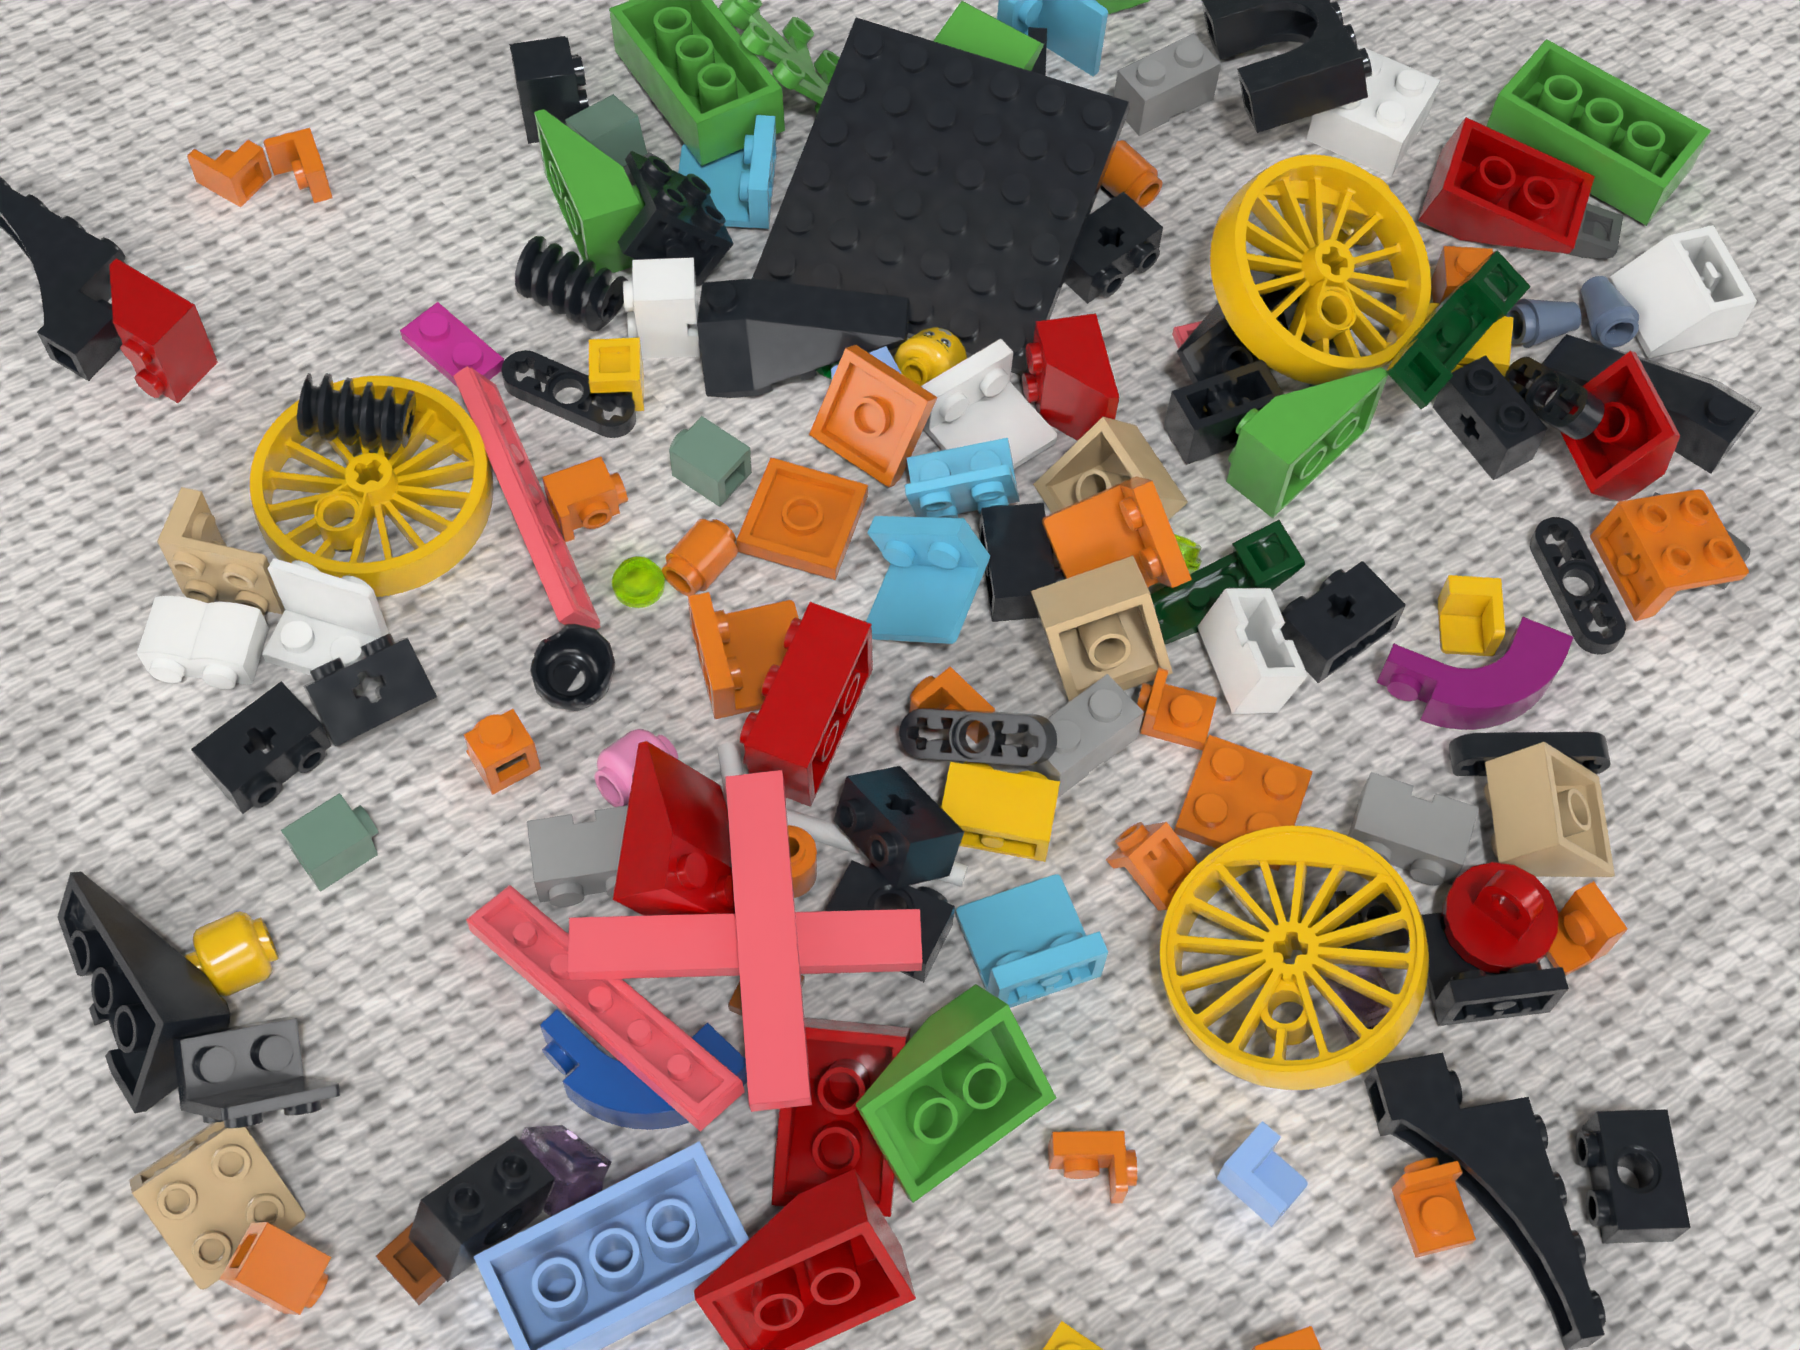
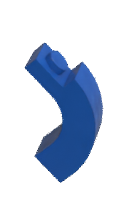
M558 1009L540 1024L545 1042L547 1043L542 1049L544 1055L562 1074L567 1075L572 1069L574 1070L562 1082L567 1097L582 1110L607 1123L632 1129H666L689 1123L687 1119L625 1065L601 1052ZM706 1023L692 1039L740 1078L744 1086L747 1083L746 1059L709 1023Z

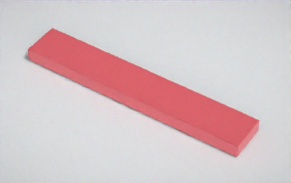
M465 367L453 375L469 414L479 430L487 456L558 621L564 625L578 624L595 628L596 630L599 629L600 620L496 384L473 368Z
M778 770L725 776L749 1107L751 1112L812 1105L783 772Z
M511 885L466 919L470 931L700 1132L745 1092L743 1081L622 979L569 980L567 973L569 934Z
M920 909L795 912L801 974L922 971ZM735 913L569 918L567 970L569 980L740 976Z

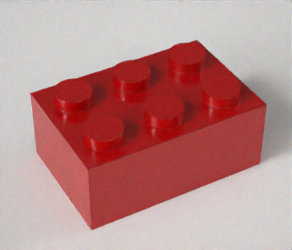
M809 602L802 619L795 617L792 620L784 640V648L787 649L785 657L780 666L773 664L770 667L762 687V695L766 696L758 714L750 712L740 734V743L744 744L745 749L743 764L747 765L748 774L782 770L786 798L809 807L813 804L873 670L872 624L813 602Z

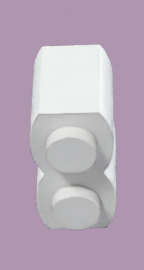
M159 596L154 599L137 655L146 670L158 680L178 683L182 681L183 676L202 678L210 686L219 689H232L235 683L253 684L269 626L260 609L232 602L205 603L180 596Z

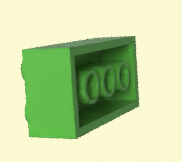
M629 0L609 8L615 52L701 166L743 149L745 135H754L756 115L775 116L776 134L785 131L782 87L759 58L742 44L739 33L712 0Z
M1548 39L1541 44L1498 94L1487 123V127L1595 176L1590 194L1646 226L1691 171L1711 132L1710 129Z

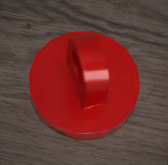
M1490 862L1471 867L1456 878L1442 903V916L1444 914L1443 921L1446 926L1444 932L1449 944L1464 961L1484 972L1500 974L1501 971L1507 972L1509 969L1522 964L1538 963L1548 953L1558 934V910L1551 893L1536 876L1515 865Z

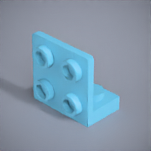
M999 0L998 20L1028 35V27L1047 28V48L1093 77L1099 72L1108 10L1096 0Z
M756 115L754 135H745L743 149L703 166L700 165L685 144L682 145L678 173L684 176L694 174L710 187V196L717 210L724 216L726 220L724 225L726 227L769 229L777 158L775 116Z
M1008 438L907 457L911 483L904 485L906 497L917 517L958 518L960 513L978 510V513L981 514V508L1009 506L1011 503L1020 502Z
M874 516L867 533L880 549L883 557L890 563V566L866 622L872 624V639L942 644L955 643L990 559L989 553L964 518Z
M1058 874L959 906L956 910V918L986 991L1007 1003L1010 1008L1093 980L1102 975L1108 950L1099 931L1086 936L1063 880Z

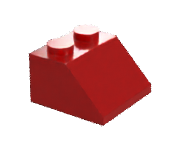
M116 258L109 264L113 324L123 343L120 347L121 351L131 361L136 372L134 379L143 391L154 398H159L163 394L179 403L218 363L195 304Z
M1094 313L1036 321L1033 343H1027L1026 345L1029 373H1023L1022 375L1024 398L1028 403L1035 402L1037 412L1050 426L1078 441L1102 417L1115 420L1120 398L1097 315Z
M1633 351L1626 353L1582 386L1604 403V416L1598 427L1590 435L1582 439H1572L1560 432L1591 494L1616 501L1630 499L1666 473L1680 438L1677 428L1639 357ZM1574 406L1568 414L1573 415L1578 408Z

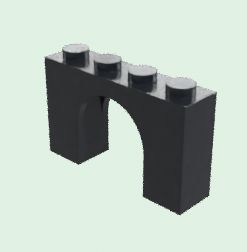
M1201 0L1207 33L1220 60L1273 43H1304L1289 52L1237 68L1244 108L1257 133L1368 98L1366 78L1372 76L1371 62L1366 49H1358L1356 36L1351 24L1344 25L1341 9L1336 0L1332 2L1330 0Z

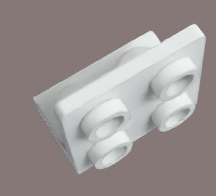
M1002 339L997 340L921 386L938 397L924 430L941 450L1008 438L1015 469L1054 445L1057 441V433L1010 382L1013 351Z
M275 558L272 559L268 571L285 611L262 653L265 662L311 675V670L340 657L344 666L365 657L360 648L361 646L389 634L375 592L363 580L353 576L339 578L325 574L304 561L295 560L289 563ZM361 672L357 675L360 684L353 689L365 692L372 677H368L365 672Z

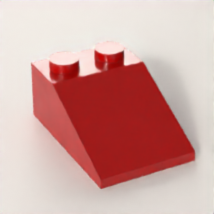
M1465 117L1440 152L1418 221L1462 241L1570 254L1575 247L1595 176Z
M650 742L638 743L613 900L643 916L734 914L735 905L728 808L721 785Z
M805 1018L812 1105L781 1108L779 1111L771 1205L786 1206L798 1194L855 1169L883 1216L891 1217L896 1176L857 1109L856 1103L910 1040L911 1028Z
M855 1169L798 1194L694 1290L696 1302L730 1350H805L916 1299L902 1246Z

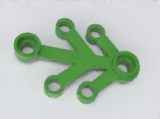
M723 0L719 5V10L732 25L744 30L740 36L742 44L752 53L776 63L777 66L772 71L776 80L784 87L796 90L817 102L815 111L818 113L839 57L829 50H824L813 66L807 44L814 36V32L802 19L792 17L782 30L783 35L789 42L788 44L760 14L761 0ZM814 67L821 74V77L815 72Z

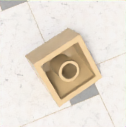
M1102 417L1033 484L1051 513L1136 476L1153 480L1168 520L1188 503L1138 427L1134 424Z
M1134 556L1031 591L1069 702L1106 674L1123 691L1155 680L1158 668L1169 670L1168 675L1173 674L1150 591Z
M1545 742L1485 762L1488 783L1485 784L1484 793L1487 804L1492 810L1495 832L1491 836V845L1499 863L1515 865L1536 877L1615 876L1598 775Z

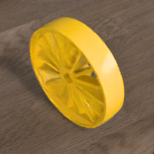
M1316 154L1299 155L1281 160L1258 173L1235 193L1224 207L1214 228L1210 248V269L1215 294L1221 310L1241 342L1259 360H1263L1267 366L1286 377L1307 384L1319 385L1384 367L1394 359L1408 339L1425 321L1431 297V272L1428 255L1420 232L1409 212L1395 194L1379 179L1355 164L1336 157ZM1268 200H1276L1278 202L1284 219ZM1299 203L1305 204V218ZM1322 208L1332 211L1324 232ZM1251 211L1271 234L1248 221ZM1345 215L1364 221L1343 243L1337 241ZM1372 228L1384 249L1353 257L1349 248ZM1246 242L1271 257L1247 253ZM1388 260L1393 270L1394 279L1354 272V269ZM1250 270L1285 277L1255 285ZM1294 286L1295 289L1271 311L1260 296ZM1361 289L1394 295L1396 297V309L1393 310ZM1301 295L1288 331L1276 318ZM1363 313L1389 328L1390 332L1386 340ZM1350 329L1371 352V355L1360 356ZM1303 332L1307 337L1316 342L1311 346L1302 342ZM1331 339L1334 340L1340 356L1329 354V341Z
M401 377L352 378L356 395L362 393L367 382L374 384L375 398L380 400L388 386L394 387L396 403L402 404L409 390L415 391L416 409L414 423L407 446L403 448L401 444L398 451L391 456V454L384 452L382 442H380L378 453H372L370 450L363 448L361 438L359 437L362 454L354 457L337 436L333 441L327 442L347 465L345 468L300 445L309 437L301 435L298 429V400L272 423L260 441L250 471V495L259 529L266 544L277 559L289 563L295 560L304 561L313 565L322 573L339 578L343 576L359 578L374 590L376 597H383L410 591L437 579L458 564L469 553L481 536L491 512L493 474L478 428L467 412L448 395L424 383ZM345 380L333 383L334 390L339 391ZM425 439H428L435 443L431 447L412 457L414 453L418 450V448L422 445V443L425 441ZM452 454L465 461L429 469ZM288 458H294L330 477L281 472V469ZM473 478L469 493L431 488ZM276 489L319 493L272 504L273 492ZM420 505L461 510L455 519L450 521ZM400 513L440 532V534L425 544ZM314 514L312 519L287 534H284L276 525V522ZM385 515L391 519L415 550L393 558ZM348 517L353 518L349 524L343 527H333ZM374 518H376L385 560L363 562ZM321 534L324 542L315 554L301 548L302 545ZM335 549H352L350 561L332 560L336 554Z
M1278 826L1266 828L1231 840L1210 853L1187 875L1177 889L1166 912L1160 938V966L1164 989L1172 1010L1187 1036L1211 1061L1225 1071L1245 1081L1274 1089L1309 1090L1323 1088L1347 1081L1375 1066L1400 1043L1409 1031L1421 1007L1428 978L1429 952L1424 922L1418 905L1404 880L1381 855L1370 847L1347 835L1318 827ZM1269 865H1296L1289 922L1286 920ZM1308 866L1332 869L1302 920ZM1261 867L1278 925L1274 924L1235 878ZM1347 871L1353 872L1369 881L1367 885L1319 921ZM1226 885L1264 930L1207 902ZM1381 893L1388 898L1397 910V913L1333 931ZM1201 915L1252 941L1188 935L1197 916ZM1402 928L1407 930L1410 938V951L1408 953L1338 948ZM1292 950L1302 951V954L1297 955L1295 964L1285 963L1286 959L1291 958ZM1183 951L1247 956L1182 976ZM1334 964L1406 969L1407 974L1400 993L1393 994ZM1251 973L1199 1014H1195L1187 1003L1185 997L1187 991ZM1320 975L1390 1008L1389 1012L1373 1029H1367ZM1265 984L1232 1042H1224L1208 1029L1215 1021ZM1314 985L1360 1038L1359 1040L1333 1053L1328 1052L1308 987ZM1294 1002L1302 1006L1303 1011L1297 1020L1291 1023H1279L1272 1018V1015L1280 1004ZM1261 1019L1268 1035L1276 1041L1274 1056L1270 1059L1244 1052ZM1313 1033L1319 1051L1318 1057L1286 1060L1287 1045L1300 1044L1306 1041Z

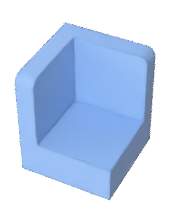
M1262 1121L1225 1162L1217 1179L1272 1227L1304 1191L1308 1183L1302 1175L1273 1151L1281 1137Z

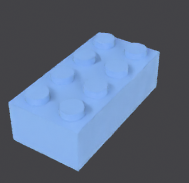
M699 1141L473 1257L515 1350H601L694 1301V1290L749 1240V1237Z

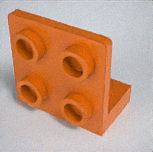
M1138 476L1133 477L1042 519V524L1065 579L1134 556L1147 587L1159 582L1174 588L1192 580L1153 480Z
M1701 489L1619 501L1590 535L1595 548L1635 622L1655 616L1677 591L1739 581L1749 573V569L1706 493Z
M709 592L688 596L690 627L714 719L761 709L766 696L762 695V687L766 675L773 664L781 665L787 649L784 648L787 630L795 617L799 618L794 601L786 600L725 614L724 610L714 611Z

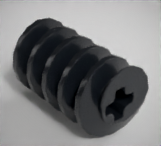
M535 236L528 241L522 250L515 271V286L517 292L523 297L533 298L541 306H550V309L559 315L566 314L567 318L575 323L583 322V325L591 331H599L617 315L624 303L623 281H628L624 276H619L612 282V272L606 267L601 268L596 273V264L590 259L584 260L579 265V255L576 252L570 251L563 256L561 245L552 243L547 247L546 239L543 236Z
M308 373L304 380L298 403L297 424L301 435L310 438L319 429L321 439L329 442L333 441L340 433L342 443L348 446L354 445L360 437L363 448L368 450L375 449L381 441L384 452L393 455L398 451L401 444L403 448L407 446L411 436L416 409L415 391L409 390L402 404L396 403L394 387L388 386L380 400L375 398L374 384L372 382H367L362 393L356 395L352 378L347 377L340 390L337 391L334 390L331 374L326 373L317 387L313 386L312 376Z

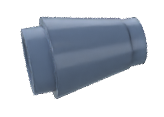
M1595 276L1587 280L1581 288V294L1591 335L1594 340L1600 341L1604 346L1610 348L1619 347L1631 341L1639 330V314L1637 310L1610 283L1607 277Z
M1520 299L1506 314L1507 317L1514 318L1511 343L1515 345L1522 344L1524 348H1529L1570 331H1575L1580 327L1582 319L1580 308L1573 301Z

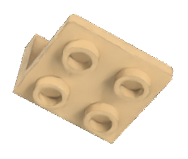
M181 487L157 542L182 593L187 598L205 603L217 600L252 606L260 609L263 616L266 611L283 615L285 608L268 571L270 564L267 557L263 554L227 547L202 491Z
M224 1121L210 1124L129 1179L133 1196L195 1284L202 1290L207 1289L220 1279L251 1223L268 1222L287 1232L305 1219L303 1209L258 1146L247 1127L225 1128Z

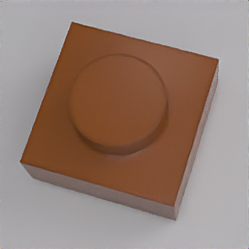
M412 1223L380 1251L376 1258L411 1298L420 1305L446 1280L408 1238Z

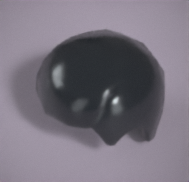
M566 624L559 632L540 642L534 652L530 673L536 693L551 707L579 711L595 704L608 692L615 671V659L610 642L595 628L578 624ZM581 671L584 675V684L577 690L567 691Z

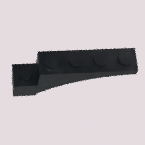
M0 177V228L17 243L31 261L40 285L44 325L37 333L50 359L85 380L90 381L121 349L120 347L123 344L113 324L112 304L108 301L111 299L109 264L116 258L124 262L125 255L110 239L105 237L101 239L96 238L86 232L81 224L72 217L64 216L62 218L56 215L37 197L28 194L26 197L13 190Z
M1443 1052L1376 1064L1364 1082L1380 1137L1393 1135L1410 1145L1426 1158H1438L1440 1165L1454 1161L1459 1162L1462 1174L1456 1182L1476 1199L1501 1228L1530 1270L1551 1311L1565 1350L1589 1347L1605 1335L1603 1327L1606 1322L1605 1309L1599 1294L1595 1290H1590L1583 1268L1586 1264L1585 1247L1579 1233L1570 1228L1564 1209L1567 1204L1566 1188L1560 1174L1552 1171L1546 1153L1548 1147L1547 1129L1541 1116L1538 1114L1534 1115L1529 1097L1460 1109L1459 1105L1462 1104L1463 1098L1460 1080L1454 1070H1448Z

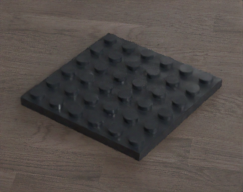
M856 17L752 279L907 297L910 302L908 338L927 328L939 327L949 330L958 337L965 347L967 358L997 340L1002 339L1013 351L1011 372L1021 376L1023 373H1029L1026 345L1027 343H1033L1036 321L1050 320L1130 110L1129 101Z

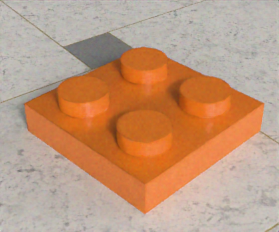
M853 345L845 348L809 435L890 488L901 479L907 466V457H911L938 397L864 349Z
M770 457L737 537L736 546L738 552L836 580L868 498V485Z
M1209 735L1174 832L1179 836L1218 849L1231 840L1254 831L1278 826H1295L1313 771ZM1269 865L1271 869L1279 871L1281 865Z

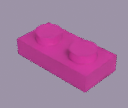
M439 302L435 303L400 330L402 339L456 387L458 386L453 375L467 366L473 368L489 380L501 372L504 358Z

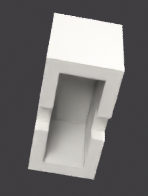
M694 258L632 260L633 281H623L625 312H628V337H640L642 359L700 356Z
M1271 588L1225 589L1197 626L1232 714L1278 713L1308 676L1293 640H1285L1280 630L1285 621Z

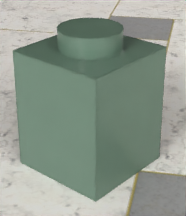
M614 94L565 119L566 125L623 167L627 165L625 158L630 151L642 156L648 154L638 115Z
M703 416L689 430H681L670 445L669 454L672 476L719 507L752 473L750 447Z
M340 793L281 829L291 851L320 892L378 855L371 838L379 832L372 819L361 805L352 810Z

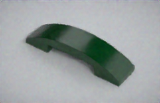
M1496 250L1460 283L1421 324L1394 357L1386 373L1420 409H1423L1452 378V370L1493 323L1506 316L1531 286L1503 255Z
M1280 520L1232 543L1233 553L1191 573L1192 580L1174 588L1166 586L1150 594L1165 645L1199 632L1197 626L1225 589L1271 588V591H1273L1305 566L1303 557Z

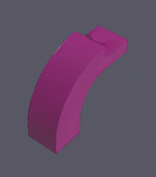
M1522 617L1503 657L1490 665L1467 669L1441 663L1394 643L1377 683L1386 686L1389 693L1400 700L1415 701L1418 699L1427 703L1420 721L1439 727L1459 730L1490 728L1502 725L1523 715L1543 697L1563 665L1574 637Z

